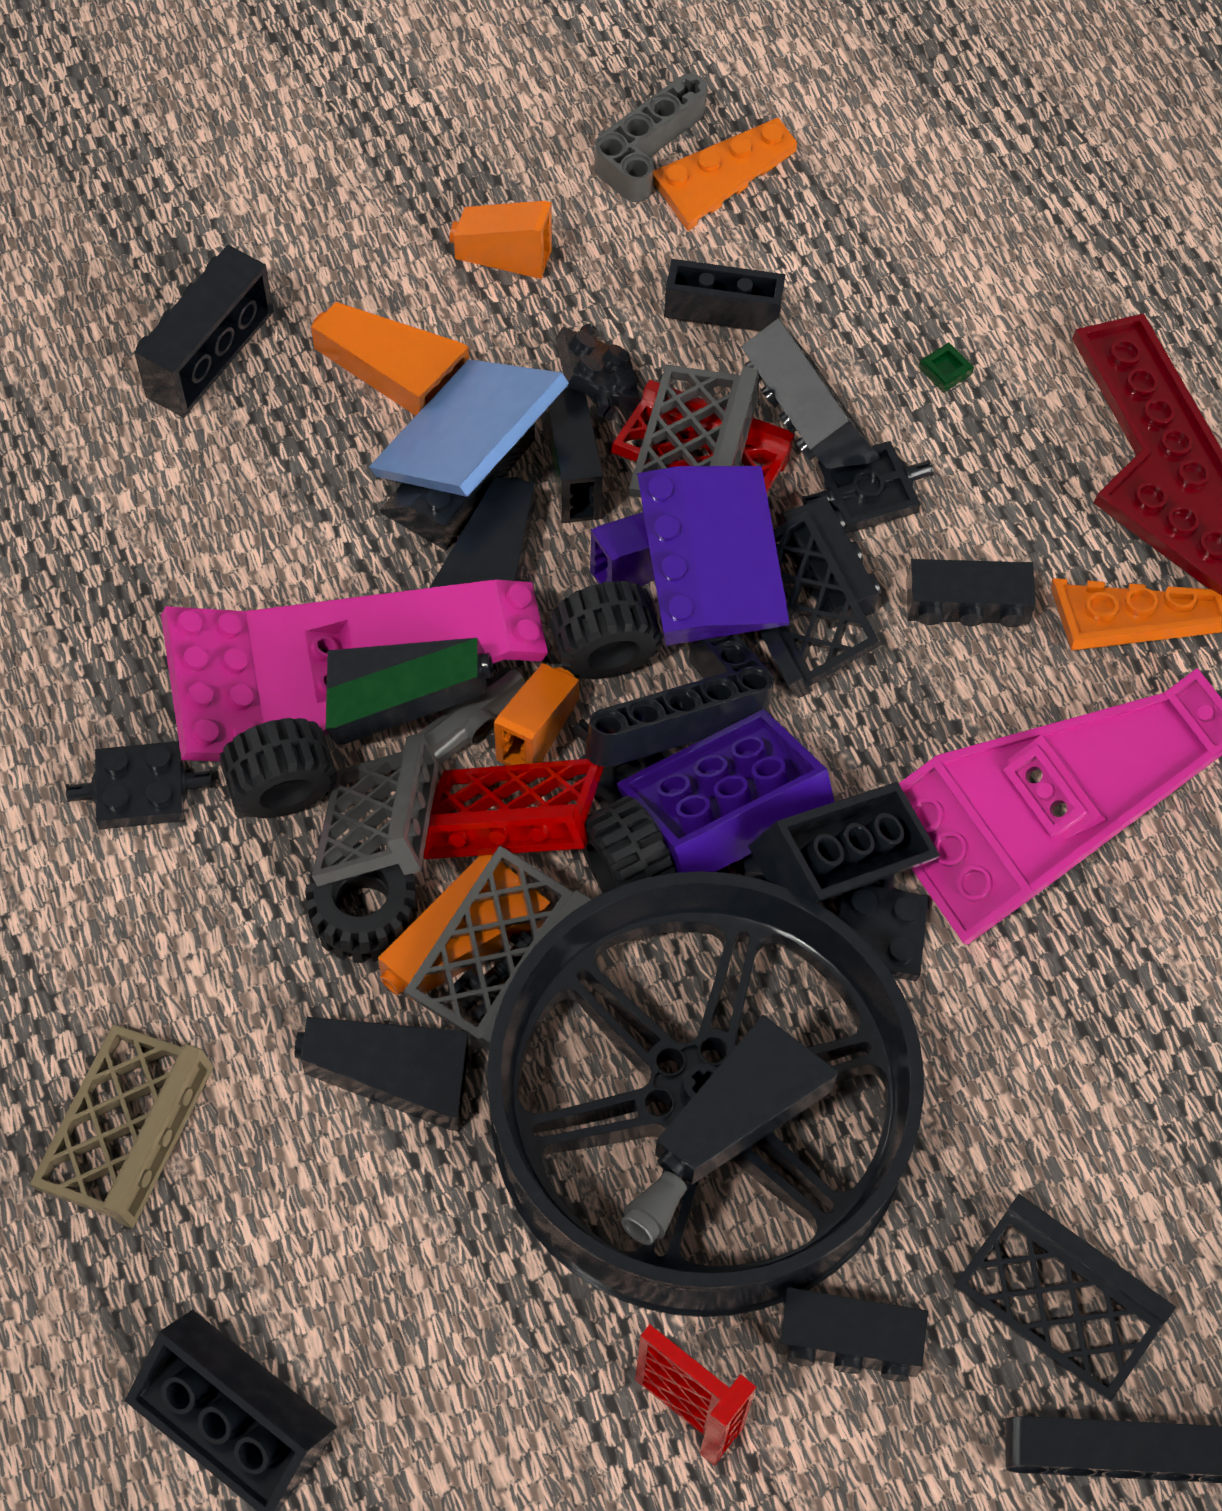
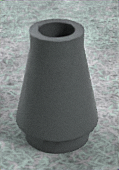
M664 1172L656 1182L624 1207L625 1215L621 1219L624 1230L632 1238L645 1245H651L656 1239H662L681 1197L687 1190L683 1180L671 1172Z

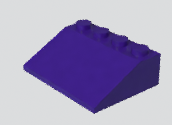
M676 466L637 473L666 646L790 625L762 466Z
M765 709L617 783L618 790L622 796H631L646 809L656 823L669 848L676 873L716 872L751 854L748 845L776 821L835 802L827 768Z

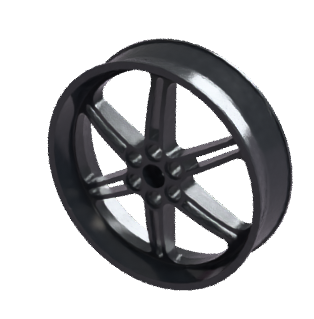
M705 871L653 876L619 886L580 906L556 924L534 946L518 968L497 1012L489 1046L487 1067L488 1097L496 1160L504 1185L516 1210L532 1234L570 1272L594 1288L620 1301L647 1310L671 1315L717 1317L758 1311L783 1303L787 1287L808 1291L833 1275L859 1251L887 1212L903 1171L912 1154L920 1127L924 1100V1070L921 1046L906 1000L888 968L857 932L831 911L817 903H812L791 894L783 886L748 876ZM669 932H699L718 938L722 942L724 949L698 1036L688 1043H681L668 1035L601 973L596 965V959L602 951L634 938ZM742 941L747 944L748 949L729 1031L726 1032L712 1028L734 947L738 942ZM774 943L802 957L838 992L857 1025V1033L851 1037L807 1048L825 1062L854 1053L865 1052L867 1055L832 1066L838 1071L835 1084L858 1075L871 1074L876 1075L885 1087L886 1104L880 1140L875 1155L863 1177L850 1190L836 1192L771 1132L733 1157L732 1160L769 1192L809 1222L813 1227L815 1235L808 1243L777 1257L734 1266H706L687 1261L681 1256L679 1249L700 1180L694 1184L688 1182L666 1255L658 1256L655 1254L656 1240L651 1245L643 1244L636 1251L618 1250L590 1231L558 1196L542 1164L545 1156L550 1153L609 1145L650 1136L660 1137L696 1094L695 1086L700 1085L702 1087L735 1048L753 963L758 951L764 945ZM581 980L589 982L614 1010L652 1046L648 1052L582 985ZM568 999L576 1001L603 1033L649 1082L643 1088L547 1113H532L525 1110L518 1098L521 1071L537 1029L558 1002ZM707 1050H716L723 1055L724 1059L713 1063L706 1061L701 1054ZM670 1060L676 1062L681 1069L676 1073L669 1074L660 1070L658 1065L663 1061ZM652 1102H662L669 1107L670 1111L664 1115L656 1116L651 1114L646 1107ZM629 1113H634L635 1116L633 1119L541 1137L534 1135L539 1132L582 1125ZM757 1145L791 1178L831 1212L825 1213L815 1206L751 1149Z

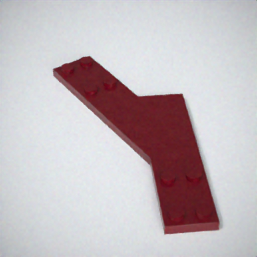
M1144 313L1076 329L1072 340L1136 454L1097 494L1093 503L1198 582L1222 596V449Z

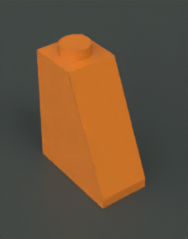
M532 201L464 207L460 220L453 222L449 235V242L454 244L455 259L542 279L552 251V202Z
M542 663L494 721L496 760L505 765L542 762L579 700V679L562 667L553 668Z

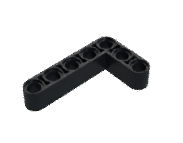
M738 634L692 641L688 659L703 679L594 712L589 719L585 749L586 758L591 763L601 767L619 765L707 738L762 709L768 712L774 677Z

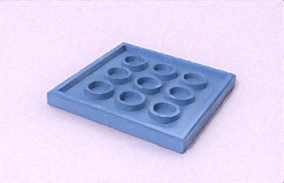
M468 359L375 459L369 468L379 478L467 497L561 394L569 382L562 372Z

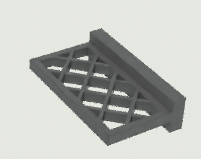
M666 364L629 486V495L641 498L637 473L665 469L667 464L681 457L689 466H740L759 397L758 369L743 367L741 375ZM672 379L688 381L693 387L676 395L670 386ZM716 386L731 388L730 394L717 401L708 391ZM700 395L708 405L691 413L684 403ZM677 408L684 418L667 426L661 416ZM715 413L722 421V424L707 432L699 421ZM692 426L699 436L682 444L675 434ZM668 439L675 449L658 457L652 450V446ZM706 444L713 452V456L697 463L690 452Z
M422 732L406 737L404 751L336 771L338 779L330 793L312 878L317 887L395 864H399L404 875L421 871L439 764ZM398 769V770L395 771L391 776H389V777L386 776V775L389 774L392 770ZM359 780L350 789L347 788V783ZM375 784H378V785H379V786L376 787L372 792H370L367 796H366V795H363V794H365L369 789H371ZM392 791L396 792L387 801H385L384 803L381 802ZM354 802L357 803V804H356L353 808H351L347 813L341 814V813H342L344 810H346L351 804H353ZM370 810H373V811H374V812H372L368 817H366L362 822H359V821H358L360 818H362V817H363L367 812H369ZM387 817L391 818L379 830L375 829ZM348 828L351 829V831L348 834H346L342 839H340L339 841L335 840L341 834H343ZM365 836L369 837L356 849L352 848ZM382 844L386 845L385 851L372 854ZM341 856L346 857L339 864L331 866Z
M499 846L403 994L459 1030L468 1031V1035L477 1040L479 1046L489 1051L497 1012L518 968L534 946L556 924L571 912L589 902L591 898L578 890L572 892L510 851ZM501 860L517 870L520 886L496 890L493 872ZM525 876L535 881V883L527 884ZM488 881L490 892L479 894ZM546 888L560 897L553 910L534 914L529 891ZM522 893L527 916L503 920L498 897ZM492 899L497 922L473 927L469 911L472 904ZM465 918L467 928L456 930L462 919ZM546 919L538 931L536 921ZM529 922L533 937L530 946L510 951L505 927ZM499 929L504 952L480 957L475 933ZM468 935L473 958L449 963L445 948L449 939ZM441 954L443 965L432 967ZM523 955L514 968L512 957ZM506 959L510 976L506 983L486 987L482 963ZM475 965L480 989L456 994L451 970ZM445 972L450 995L432 999L417 989L426 975ZM499 992L491 1005L488 994ZM482 995L486 1014L478 1027L461 1017L458 1000ZM451 1002L453 1012L441 1004Z

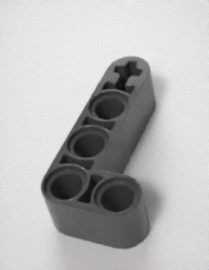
M684 74L596 138L594 148V169L598 177L628 201L642 202L648 199L653 190L654 165L650 157L702 119L706 110V81L696 74Z

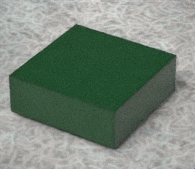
M949 342L920 360L918 367L943 393L971 376L974 367Z

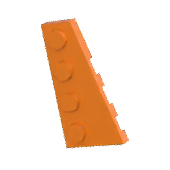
M778 117L654 170L653 183L683 226L689 231L707 213L711 215L722 207V202L734 193L738 195L746 189L748 183L758 175H765L796 151L797 141Z
M1053 578L1051 590L1071 651L1222 632V596L1212 589L1168 586L1166 591H1154L1146 588L1144 584L1129 583L1128 589L1105 587V582L1087 581V585L1084 586L1067 584V579Z

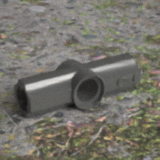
M506 666L486 682L485 695L446 708L442 716L421 731L439 766L468 743L472 745L479 744L494 732V721L526 683L524 677L515 668Z

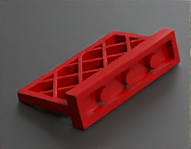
M653 380L648 381L644 387L642 400L613 442L611 453L637 462L641 447L628 444L627 441L644 439L647 425L643 420L649 422L660 383ZM671 387L676 395L683 392ZM699 397L684 403L691 413L708 405L704 399ZM674 408L663 414L661 418L669 426L684 418V416L677 408ZM714 413L699 421V423L708 432L721 425L722 421ZM753 417L741 461L744 466H756L754 461L764 464L762 471L766 493H768L780 471H784L789 461L795 433L791 434L789 430ZM692 426L675 434L682 444L699 436ZM680 434L685 435V436H688V437H691V438H689V439H683ZM671 442L657 443L652 446V450L658 457L675 449ZM706 444L700 448L705 447L709 455L693 456L697 463L713 456V452ZM679 460L667 464L666 467L689 465L685 460Z
M588 759L444 770L434 792L424 859L494 855L499 846H502L511 853L585 849L589 838L585 822L604 767L597 766ZM587 774L573 785L567 782L576 775ZM548 777L533 788L527 786V784L537 778ZM508 780V782L492 792L488 789V787L498 781ZM469 784L453 795L450 793L453 785ZM557 787L563 790L547 801L542 799L543 796ZM518 790L523 793L507 804L502 802V800ZM479 793L484 796L468 807L463 805L464 802ZM572 800H574V801L577 802V804H568V805H566L567 803H569V802L572 801ZM532 803H534L535 805L538 806V807H528V808H526L527 806H529V805L532 804ZM492 806H495L498 810H488V809L491 808ZM453 809H456L458 811V813L448 812L452 811Z
M651 1324L640 1335L635 1381L704 1436L700 1455L715 1466L743 1430L757 1386L740 1374L729 1388Z

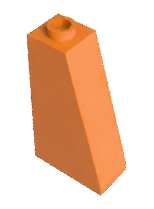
M335 302L326 312H321L311 326L315 350L415 416L469 359V347L461 342L339 302Z
M493 855L479 856L378 957L380 973L382 974L379 978L393 994L399 995L401 992L404 993L408 984ZM500 861L493 872L496 890L520 886L518 875ZM488 881L479 894L490 892ZM536 890L529 891L534 914L551 911V902ZM522 893L498 897L503 920L527 916ZM492 899L474 902L470 907L469 911L473 927L497 922ZM465 918L462 919L456 930L467 928ZM546 919L536 921L537 929L542 927ZM529 922L505 927L507 938L512 934L518 935L522 930L527 934L531 933ZM499 929L475 933L480 957L495 954L503 949ZM468 935L451 938L445 945L449 963L473 958ZM441 954L432 967L443 965ZM472 966L451 970L452 978ZM445 972L426 975L417 989L425 994L445 983Z

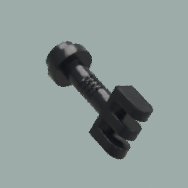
M523 930L518 935L512 934L508 938L509 945L511 946L510 951L529 947L533 941V938ZM523 955L512 957L514 968ZM506 959L497 961V964H494V967H491L484 974L486 987L499 985L504 980V977H507L509 971ZM469 969L454 983L456 994L463 993L467 989L470 991L480 989L478 978ZM494 993L488 994L491 1005L497 997ZM482 995L463 999L460 1005L466 1011H469L479 1000L483 1002ZM484 1002L472 1015L479 1023L486 1014Z

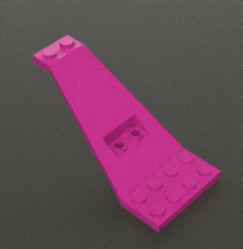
M488 580L250 611L165 606L161 614L181 760L220 761V753L223 752V748L227 743L233 741L235 736L256 725L283 718H303L308 721H314L322 728L324 735H328L329 733L325 729L327 694L325 683H327L328 650L478 638L485 653L491 654L493 664L504 659L542 661L548 654L532 582ZM319 648H323L327 653L322 652Z
M1196 668L1164 693L936 755L899 783L900 787L940 854L937 859L911 869L961 941L966 945L970 944L1221 757L1222 698L1200 670ZM1035 770H1041L1043 774L1042 779L1038 783H1030L1031 773ZM1060 803H1065L1067 805L1066 813L1061 817H1056L1054 815V808Z

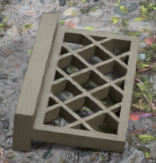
M113 1024L35 1172L30 1186L43 1193L112 1217L117 1223L133 1229L214 1068L202 1049L185 1044L183 1048ZM120 1040L135 1044L138 1056L115 1066L112 1056ZM143 1047L150 1049V1051L144 1052ZM165 1055L176 1058L169 1073L155 1079L153 1078L149 1062ZM142 1066L147 1082L124 1092L119 1076ZM113 1079L118 1095L95 1105L92 1094L96 1086ZM151 1092L154 1104L150 1112L134 1119L128 1102ZM122 1106L127 1122L104 1132L99 1115ZM92 1119L97 1136L74 1146L71 1135L75 1127ZM131 1132L134 1144L130 1152L113 1160L108 1142ZM101 1146L106 1163L83 1173L78 1156ZM71 1159L76 1177L59 1185L49 1182L48 1179L54 1167ZM110 1173L113 1185L105 1201L91 1197L87 1183ZM80 1187L81 1193L74 1191V1189Z

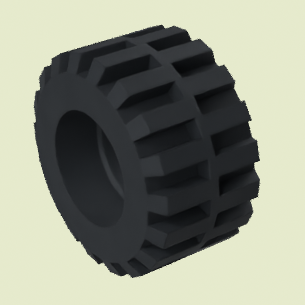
M610 581L588 586L563 599L551 613L550 626L564 670L570 671L574 676L577 675V678L601 679L634 670L636 667L646 663L648 659L654 657L658 652L657 649L663 643V637L649 592L637 583L629 584V581Z
M283 718L251 727L235 736L233 741L227 743L219 758L233 807H235L239 814H244V816L250 818H275L301 811L327 796L329 791L335 787L336 780L338 779L322 728L316 722L303 718Z
M625 796L588 814L585 828L589 838L585 849L582 850L588 866L603 893L644 878L676 873L671 853L659 828L646 809L631 796Z
M358 842L356 845L353 846V848L356 849L362 843ZM377 848L372 854L381 852V848ZM341 856L331 866L339 864L346 857ZM399 864L318 887L312 878L313 869L309 874L311 884H306L305 895L312 930L316 939L320 938L324 949L329 952L334 947L337 958L345 960L347 954H351L354 963H363V956L371 955L372 962L378 961L381 952L385 951L417 919L418 903L414 878L412 874L404 875ZM360 888L374 889L387 897L379 910L367 916H351L337 908L345 895Z

